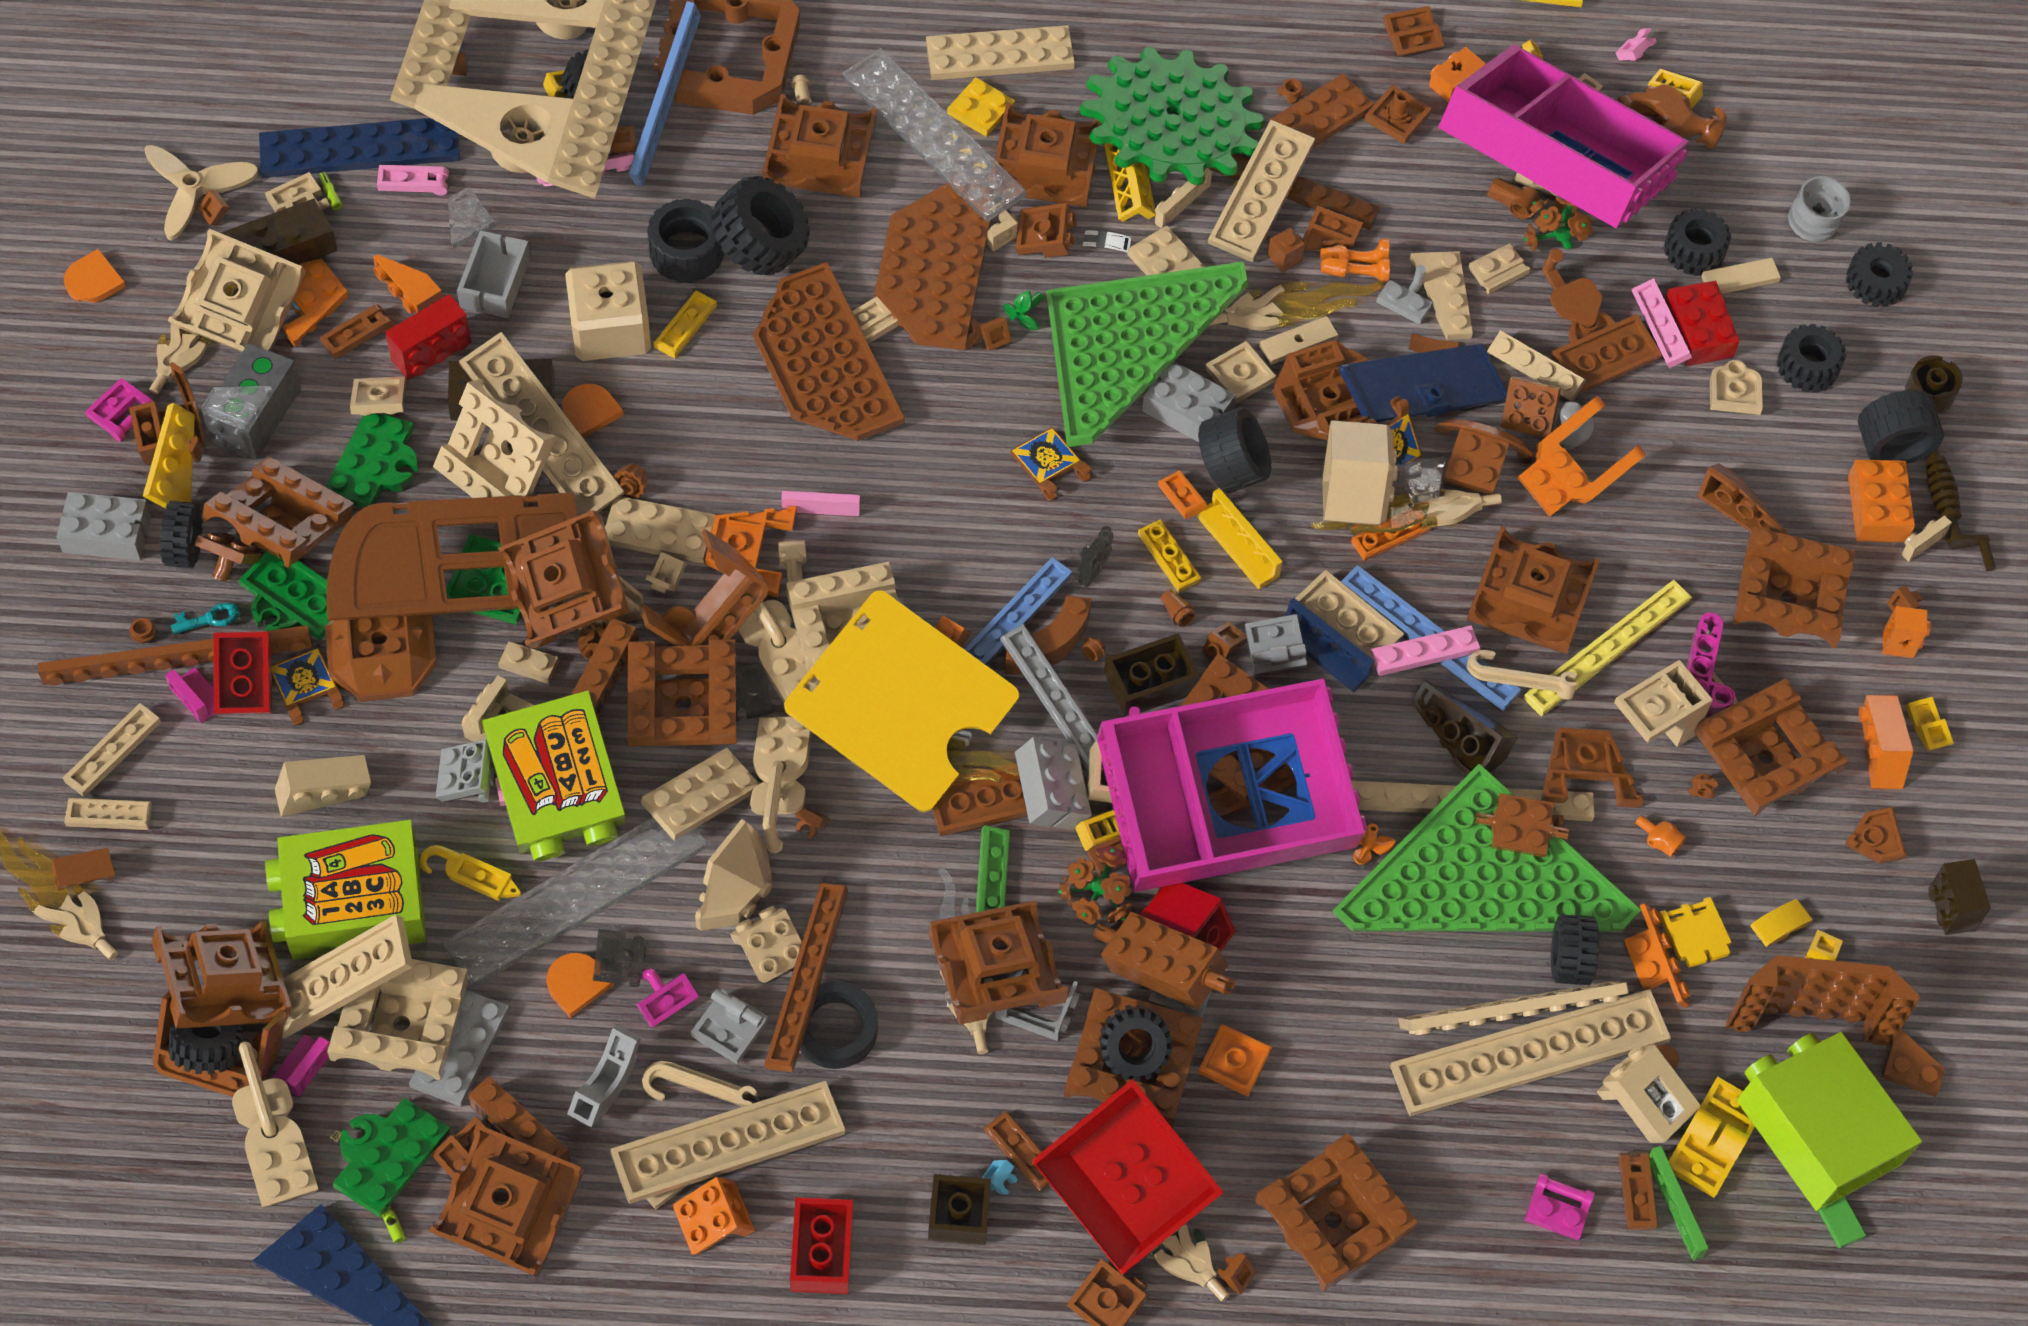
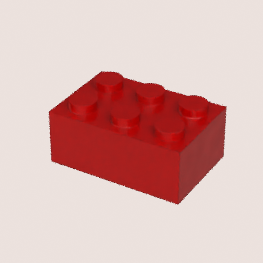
M1717 281L1669 288L1665 302L1692 358L1684 361L1685 365L1691 366L1734 358L1740 341Z
M450 294L385 332L391 361L407 380L422 375L428 368L442 363L447 357L457 351L464 350L472 343L467 314Z
M269 632L213 633L214 714H272L271 634Z
M795 1197L790 1292L849 1293L853 1200Z

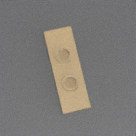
M69 798L64 823L68 827L149 830L152 803L151 801Z

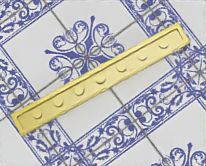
M1672 580L1550 675L1561 677V674L1564 672L1577 674L1575 681L1577 683L1575 690H1577L1688 604L1692 596L1675 580ZM1535 688L1528 691L1523 698L1541 717L1564 700L1557 695L1556 691Z

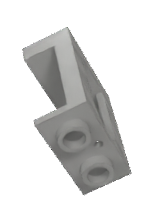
M1026 969L1012 971L1008 978L1026 975L1027 971H1025ZM1074 981L1072 987L1067 986L1066 1003H1062L1063 1010L1059 1020L1055 1022H1046L1011 1008L996 1011L995 1019L1058 1041L1061 1032L1066 1033L1071 1021V1018L1068 1017L1070 1009H1076L1081 996L1080 993H1077L1078 982Z

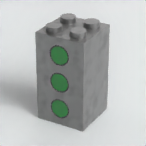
M250 343L247 344L203 413L210 440L216 447L230 449L244 458L258 459L301 390L294 360Z

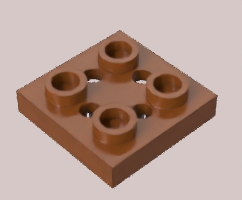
M1392 84L1365 114L1364 121L1405 144L1431 115L1432 108Z
M1515 377L1510 378L1501 428L1545 438L1554 429L1561 388ZM1516 402H1519V403L1517 404V406H1518V407L1521 406L1520 409L1516 408V406H1515V403H1516ZM1526 417H1529V418L1527 419V422H1530V421H1531L1530 424H1527V423L1525 422V418H1526Z
M209 532L208 535H198L195 546L219 555L212 577L224 582L229 581L234 562L239 564H255L264 552L257 550L258 547L254 544L249 546L243 542L241 544L234 541L235 536L225 532H220L219 534Z

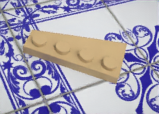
M1460 251L1411 253L1410 261L1415 268L1418 265H1423L1426 268L1423 285L1427 292L1426 296L1428 300L1433 302L1432 305L1436 311L1435 316L1446 340L1471 339L1473 331Z

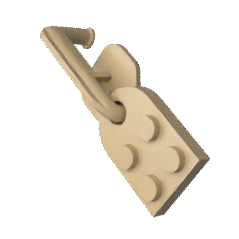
M777 600L762 601L738 629V632L746 644L759 648L758 659L760 665L779 697L785 703L786 698L808 671L797 631L791 628L792 619L786 608ZM820 681L809 682L805 688L813 692Z
M792 717L759 718L753 757L755 771L764 782L752 790L750 806L754 813L764 815L762 825L767 841V849L774 854L780 852L783 848V843L778 838L776 830L777 816L780 814H794L800 811L804 806L806 795L804 786L797 782L796 779L807 769L812 732Z
M242 1042L239 1045V1051L249 1086L240 1088L235 1092L232 1105L237 1121L249 1128L245 1138V1151L262 1208H266L319 1191L302 1132L297 1124L288 1118L293 1108V1100L288 1085L279 1078L262 1081L256 1061L257 1051L249 1042Z

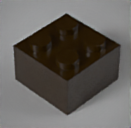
M1975 859L1943 863L1928 890L1930 900L1935 902L1937 909V922L1939 926L1943 927L1945 935L1977 931L1990 911L1991 906Z
M934 1174L928 1240L985 1245L991 1179Z

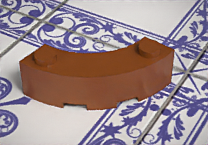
M1066 595L1064 605L1054 621L1042 630L1031 634L1050 664L1053 663L1055 665L1063 660L1083 638L1089 623L1092 598ZM1007 651L1005 674H1023Z

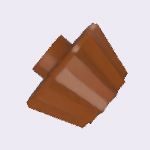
M635 463L628 464L613 475V478L624 491L623 496H628L632 499L634 497L641 498V494L646 493L648 474L640 465Z

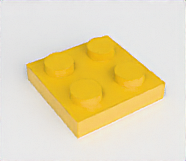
M975 77L947 108V114L987 137L1003 120L1006 103H1010L1014 107L1015 100Z

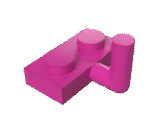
M646 969L640 972V978L644 981L648 980L655 990L636 1003L650 1027L656 1026L699 997L684 973L664 985L654 969Z

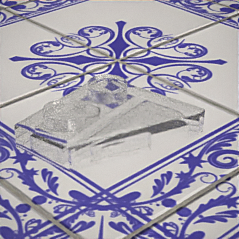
M1440 456L1397 465V474L1414 504L1439 499L1440 485L1442 484L1443 470L1445 469V457Z

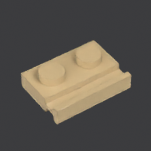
M1509 243L1469 263L1468 270L1479 284L1486 288V293L1489 295L1528 275L1530 268L1525 266L1524 260Z
M877 296L852 311L868 344L898 327V320L893 318L891 312Z

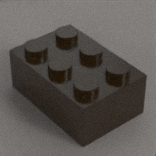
M1179 633L1105 658L1104 675L1124 717L1129 715L1131 707H1138L1142 711L1188 695L1200 678Z

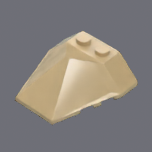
M743 819L739 821L708 860L703 881L707 885L706 894L704 892L700 894L699 900L703 902V905L696 911L695 915L697 929L703 931L741 923L744 918L748 919L751 917L756 909V903L761 897L765 898L772 889L771 869L765 837Z

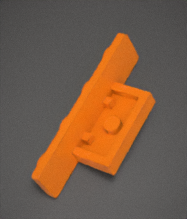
M1646 903L1641 904L1640 908L1648 929L1624 940L1641 986L1644 990H1649L1669 981L1677 1003L1684 1008L1689 1007L1688 997L1691 996L1686 983L1684 981L1681 982L1678 973L1681 972L1676 958L1671 957L1668 948H1671V943L1665 932L1662 933L1660 929L1661 917L1656 908L1652 909Z

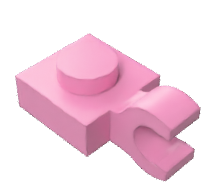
M1651 28L1641 29L1635 38L1628 39L1618 49L1616 55L1619 61L1638 60L1649 46H1653L1656 43V38H1647Z

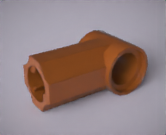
M1499 177L1494 179L1487 193L1488 197L1509 207L1510 212L1519 219L1528 218L1527 216L1532 212L1529 208L1533 205V201L1537 202L1540 199L1538 192L1533 188L1526 186L1519 188Z

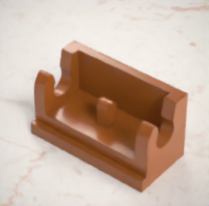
M108 847L52 859L51 872L57 891H61L68 886L107 879L108 881L115 878Z

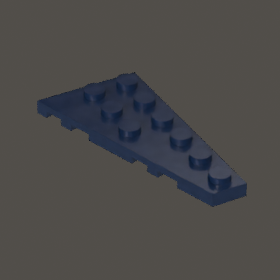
M322 1204L252 1260L254 1265L262 1269L265 1268L282 1280L293 1283L308 1294L340 1311L343 1310L349 1313L355 1319L371 1326H432Z

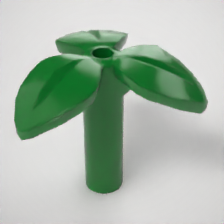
M1030 290L1025 291L1015 298V307L1010 303H1006L1003 305V309L1012 321L1019 317V324L1023 328L1039 330L1040 327L1036 320L1027 314L1044 299V295L1038 291L1031 296Z

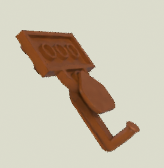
M1558 248L1552 249L1542 267L1545 277L1553 288L1550 302L1561 318L1573 322L1568 329L1570 343L1553 350L1550 356L1554 362L1586 380L1578 395L1660 359L1662 353L1637 314L1615 323L1609 315L1599 311L1602 295L1590 279L1579 278L1565 284L1555 268L1556 264L1562 261L1563 252Z

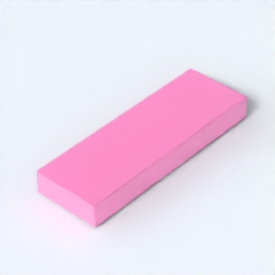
M782 491V510L787 509V506H797V513L843 516L860 515V495Z

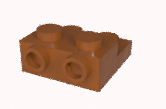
M1067 203L1020 209L1016 242L1017 253L1024 255L1042 252L1045 258L1069 255V248L1074 247L1075 244L1074 235L1071 232L1072 227L1077 225L1075 213L1071 212Z
M1101 1258L1066 1305L1092 1326H1125L1131 1318H1134L1150 1294L1145 1291L1148 1286L1139 1278L1134 1276L1130 1279L1125 1274L1121 1275L1111 1261L1108 1262L1106 1259Z

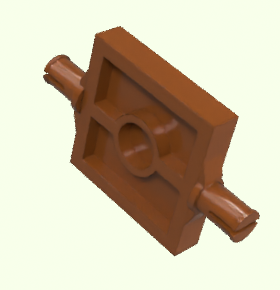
M1500 793L1497 809L1493 815L1477 812L1475 823L1491 825L1493 833L1491 848L1545 857L1551 836L1567 840L1569 835V828L1553 826L1552 813L1554 803Z

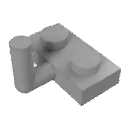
M1418 265L1416 267L1413 282L1408 289L1389 280L1378 295L1376 302L1420 325L1433 304L1432 301L1417 294L1423 284L1426 271L1425 266Z

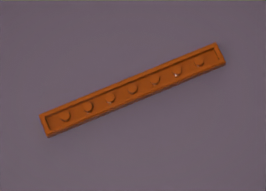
M820 883L765 1060L766 1069L794 1072L848 894L846 885Z

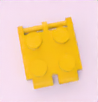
M1706 897L1702 902L1696 904H1683L1681 908L1666 912V910L1659 911L1662 925L1679 962L1685 961L1688 968L1706 963V954L1710 961L1729 956L1730 950L1728 947H1730L1732 942L1711 897ZM1701 907H1706V909H1703V910H1700V911H1696V912H1693V913H1692V911H1691V910H1695V909H1698V908H1701ZM1683 913V916H1679L1673 919L1669 918L1671 916Z

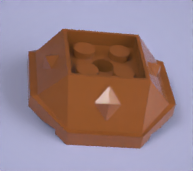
M1337 340L1289 353L1276 380L1273 393L1291 431L1306 435L1312 439L1328 440L1331 420L1359 423L1362 415L1339 372V366L1368 361V359L1356 351L1344 347V344Z
M432 614L330 621L325 625L329 676L342 688L350 692L359 702L414 696L422 682L437 665ZM378 641H385L382 644H376Z

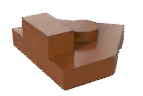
M1893 807L1866 812L1853 834L1851 833L1846 841L1847 847L1878 864L1906 859V852Z

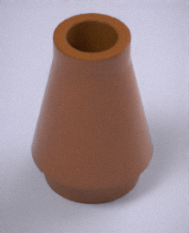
M1172 589L1162 594L1161 601L1164 603L1175 625L1186 627L1194 621L1196 617L1194 606L1177 595Z

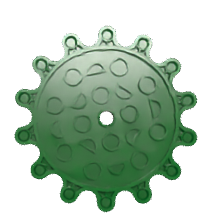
M1146 47L1141 52V61L1138 63L1129 62L1121 56H1113L1108 62V68L1113 72L1114 76L1091 75L1088 78L1086 87L1098 94L1099 99L1084 101L1079 111L1083 116L1095 118L1101 123V126L1094 128L1090 133V140L1098 145L1110 143L1117 146L1119 152L1115 156L1114 162L1121 168H1128L1134 163H1144L1149 167V177L1155 182H1164L1169 173L1177 171L1183 173L1191 184L1202 185L1205 181L1204 171L1207 168L1218 169L1228 176L1235 175L1238 171V166L1232 155L1242 153L1252 156L1258 142L1249 137L1246 132L1249 130H1260L1265 124L1261 114L1250 112L1243 107L1245 104L1253 101L1254 94L1250 87H1233L1228 85L1225 80L1228 78L1229 72L1224 64H1217L1212 68L1197 66L1194 63V54L1190 50H1183L1176 59L1169 60L1162 58L1153 47Z

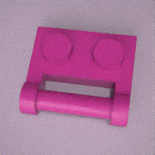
M120 378L85 413L90 420L109 432L114 439L120 442L126 436L125 433L133 426L131 414L118 426L114 422L135 402L141 405L153 400L123 378Z
M1540 1172L1524 1221L1579 1241L1595 1192L1589 1189L1583 1191L1550 1179L1548 1178L1549 1175ZM1547 1189L1582 1202L1581 1206L1578 1208L1542 1195L1543 1191Z

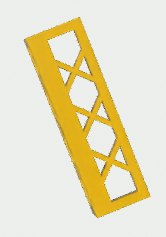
M1104 144L1118 219L1124 222L1138 213L1147 219L1156 216L1147 165L1144 163H1134L1130 167L1122 168L1121 172H1118V166L1115 164L1114 159L1119 149L1116 153L1113 150V144ZM1126 178L1129 183L1125 191L1122 192L1121 186ZM1130 198L1132 199L1133 207L1125 211L1124 207Z
M1218 488L1213 491L1212 502L1207 505V509L1198 513L1196 517L1260 590L1280 577L1283 561L1222 490Z

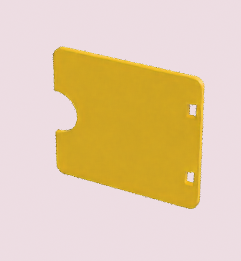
M878 590L869 596L786 698L784 709L788 715L921 812H929L959 776V773L952 767L947 756V744L955 733L969 728L980 729L991 735L1017 702L1019 692L1014 685L892 596ZM863 615H866L870 621L861 630L855 625ZM815 676L820 683L811 692L805 686Z

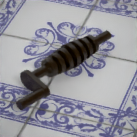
M1936 448L1933 453L1929 454L1930 459L1926 461L1928 487L1937 513L1940 515L1939 517L1946 516L1952 522L1949 527L1951 538L1947 540L1948 547L1950 549H1960L1979 545L1986 571H1993L1996 569V565L1989 544V535H1961L1958 520L1962 517L1958 486L1949 465H1947L1946 458L1940 456L1938 448Z

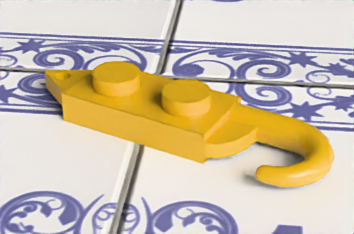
M434 845L426 848L420 856V867L428 874H431L432 870L427 866V860L430 856L437 855L447 859L445 870L450 880L497 901H500L501 898L521 897V892L512 881L510 873L467 854H460L447 847Z

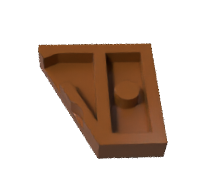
M1317 206L1303 237L1305 243L1304 251L1321 250L1322 248L1338 245L1353 248L1362 230L1363 222Z
M1900 1029L1891 1043L1882 1078L1936 1097L1945 1068Z

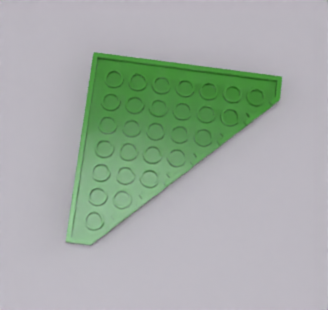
M1244 261L1046 290L1067 447L1093 444L1248 287Z
M1478 764L1333 909L1332 913L1351 931L1553 932L1558 916L1564 914L1594 917L1598 924L1599 932H1622L1640 913L1641 909L1562 838L1551 836L1545 857L1491 848L1493 837L1491 825L1475 823L1477 812L1493 815L1497 809L1499 794H1513L1485 768Z

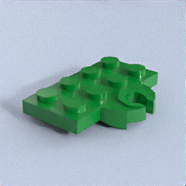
M381 413L363 416L325 487L354 503V506L361 508L375 504L382 490L402 492V488L411 484L414 478L411 473H401L398 470L403 466H408L415 472L419 471L416 454L411 447L406 445L415 429L413 423Z
M265 552L239 579L240 586L256 596L252 601L251 611L258 628L263 626V622L267 617H276L277 620L272 624H268L265 631L308 625L310 634L318 640H321L326 635L325 625L330 622L327 616V580L301 562L297 561L288 568L284 566L283 558L279 559Z
M406 1098L401 1100L387 1118L377 1114H364L350 1120V1126L354 1130L364 1131L365 1135L362 1138L354 1139L350 1137L347 1130H342L340 1150L348 1165L335 1179L333 1187L380 1218L450 1133V1127Z

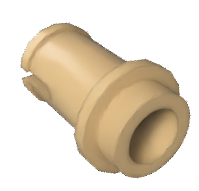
M805 75L793 77L791 88L795 91L796 103L809 106L812 104L808 88L810 81Z

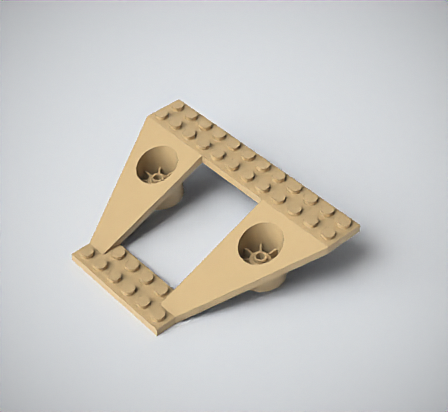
M424 0L390 101L414 108L491 151L493 159L501 167L511 172L522 174L529 172L546 183L595 199L656 0ZM471 16L536 22L544 33L553 38L563 40L579 37L585 33L588 27L596 28L574 99L448 86ZM509 129L511 133H508L504 130Z

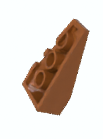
M1720 463L1712 465L1707 469L1697 497L1748 531H1751L1753 526L1789 535L1742 478L1732 469L1726 468Z

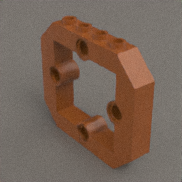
M792 0L670 1L669 14L671 15L670 18L665 20L664 32L666 34L665 37L660 38L659 51L661 53L660 56L655 57L654 70L658 71L659 82L687 1L694 2L698 9L723 12L726 19L733 24L745 22L748 16L777 21L774 35L766 36L762 41V58L764 65H766L762 81L729 77L728 70L720 65L710 66L706 69L705 73L683 70L673 98L676 103L754 115L779 101L780 95L784 92L800 27V9Z

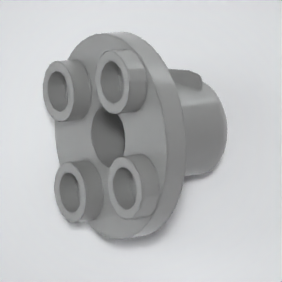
M1573 401L1559 402L1553 431L1583 406ZM1589 418L1562 440L1560 446L1566 450H1573L1575 447L1586 443L1594 429L1593 418Z

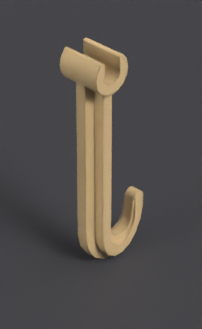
M1479 650L1473 652L1468 658V671L1472 676L1482 681L1556 691L1557 695L1565 700L1573 698L1577 683H1575L1577 674L1573 672H1564L1559 677L1484 666L1477 662L1480 659H1494V651Z
M668 1061L654 1062L643 1073L642 1083L644 1090L650 1097L659 1101H664L665 1095L651 1086L653 1079L658 1077L734 1103L740 1107L752 1104V1102L746 1100L747 1098L759 1100L756 1090L751 1086L740 1087Z

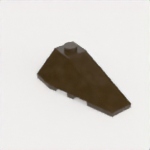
M1427 680L1423 681L1412 701L1413 706L1428 727H1432L1439 737L1442 747L1447 748L1454 758V764L1467 775L1478 764L1489 773L1494 771L1507 759L1518 739L1515 734L1498 722Z

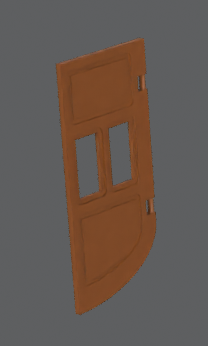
M574 492L538 494L536 496L517 495L408 501L406 503L388 502L372 504L363 508L345 525L332 554L327 579L328 621L519 609L512 598L513 578L503 555L499 551L441 554L437 526L498 523L501 546H504L577 517ZM537 502L538 507H524L523 503ZM407 509L408 514L393 515V510ZM504 567L508 595L447 599L443 571ZM557 568L549 571V581L557 579L559 575ZM563 600L549 605V607L563 604Z

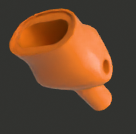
M1640 815L1635 822L1636 825L1649 833L1647 837L1648 845L1664 852L1670 858L1687 838L1674 824L1668 821H1662L1655 825Z

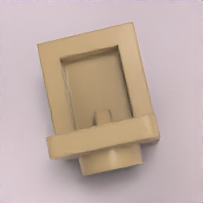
M661 552L651 576L647 575L645 580L652 582L651 588L665 593L666 589L675 592L687 563Z

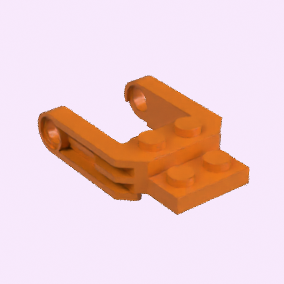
M1598 395L1537 444L1536 462L1517 477L1549 517L1569 501L1582 504L1591 501L1647 455L1638 444L1594 481L1589 482L1588 476L1566 449L1560 446V442L1606 405Z

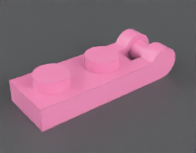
M379 165L377 188L378 191L433 192L436 195H445L448 188L446 180L449 178V170L438 166Z

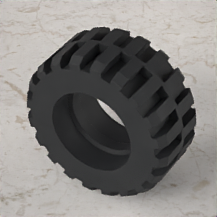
M763 176L741 179L716 202L712 212V220H714L712 221V229L716 232L715 239L717 243L721 244V250L725 255L728 254L732 258L731 261L735 265L739 264L742 266L741 269L747 272L753 271V274L774 275L784 270L804 252L809 242L810 226L807 225V214L803 213L804 208L800 202L796 201V196L792 192H788L781 183L776 184L771 178L763 179ZM753 217L764 225L769 235L756 224Z

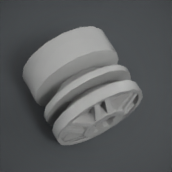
M1816 176L1808 179L1802 185L1797 198L1790 207L1788 213L1790 227L1798 236L1811 242H1823L1830 239L1849 210L1851 202L1849 192L1843 184L1827 176Z

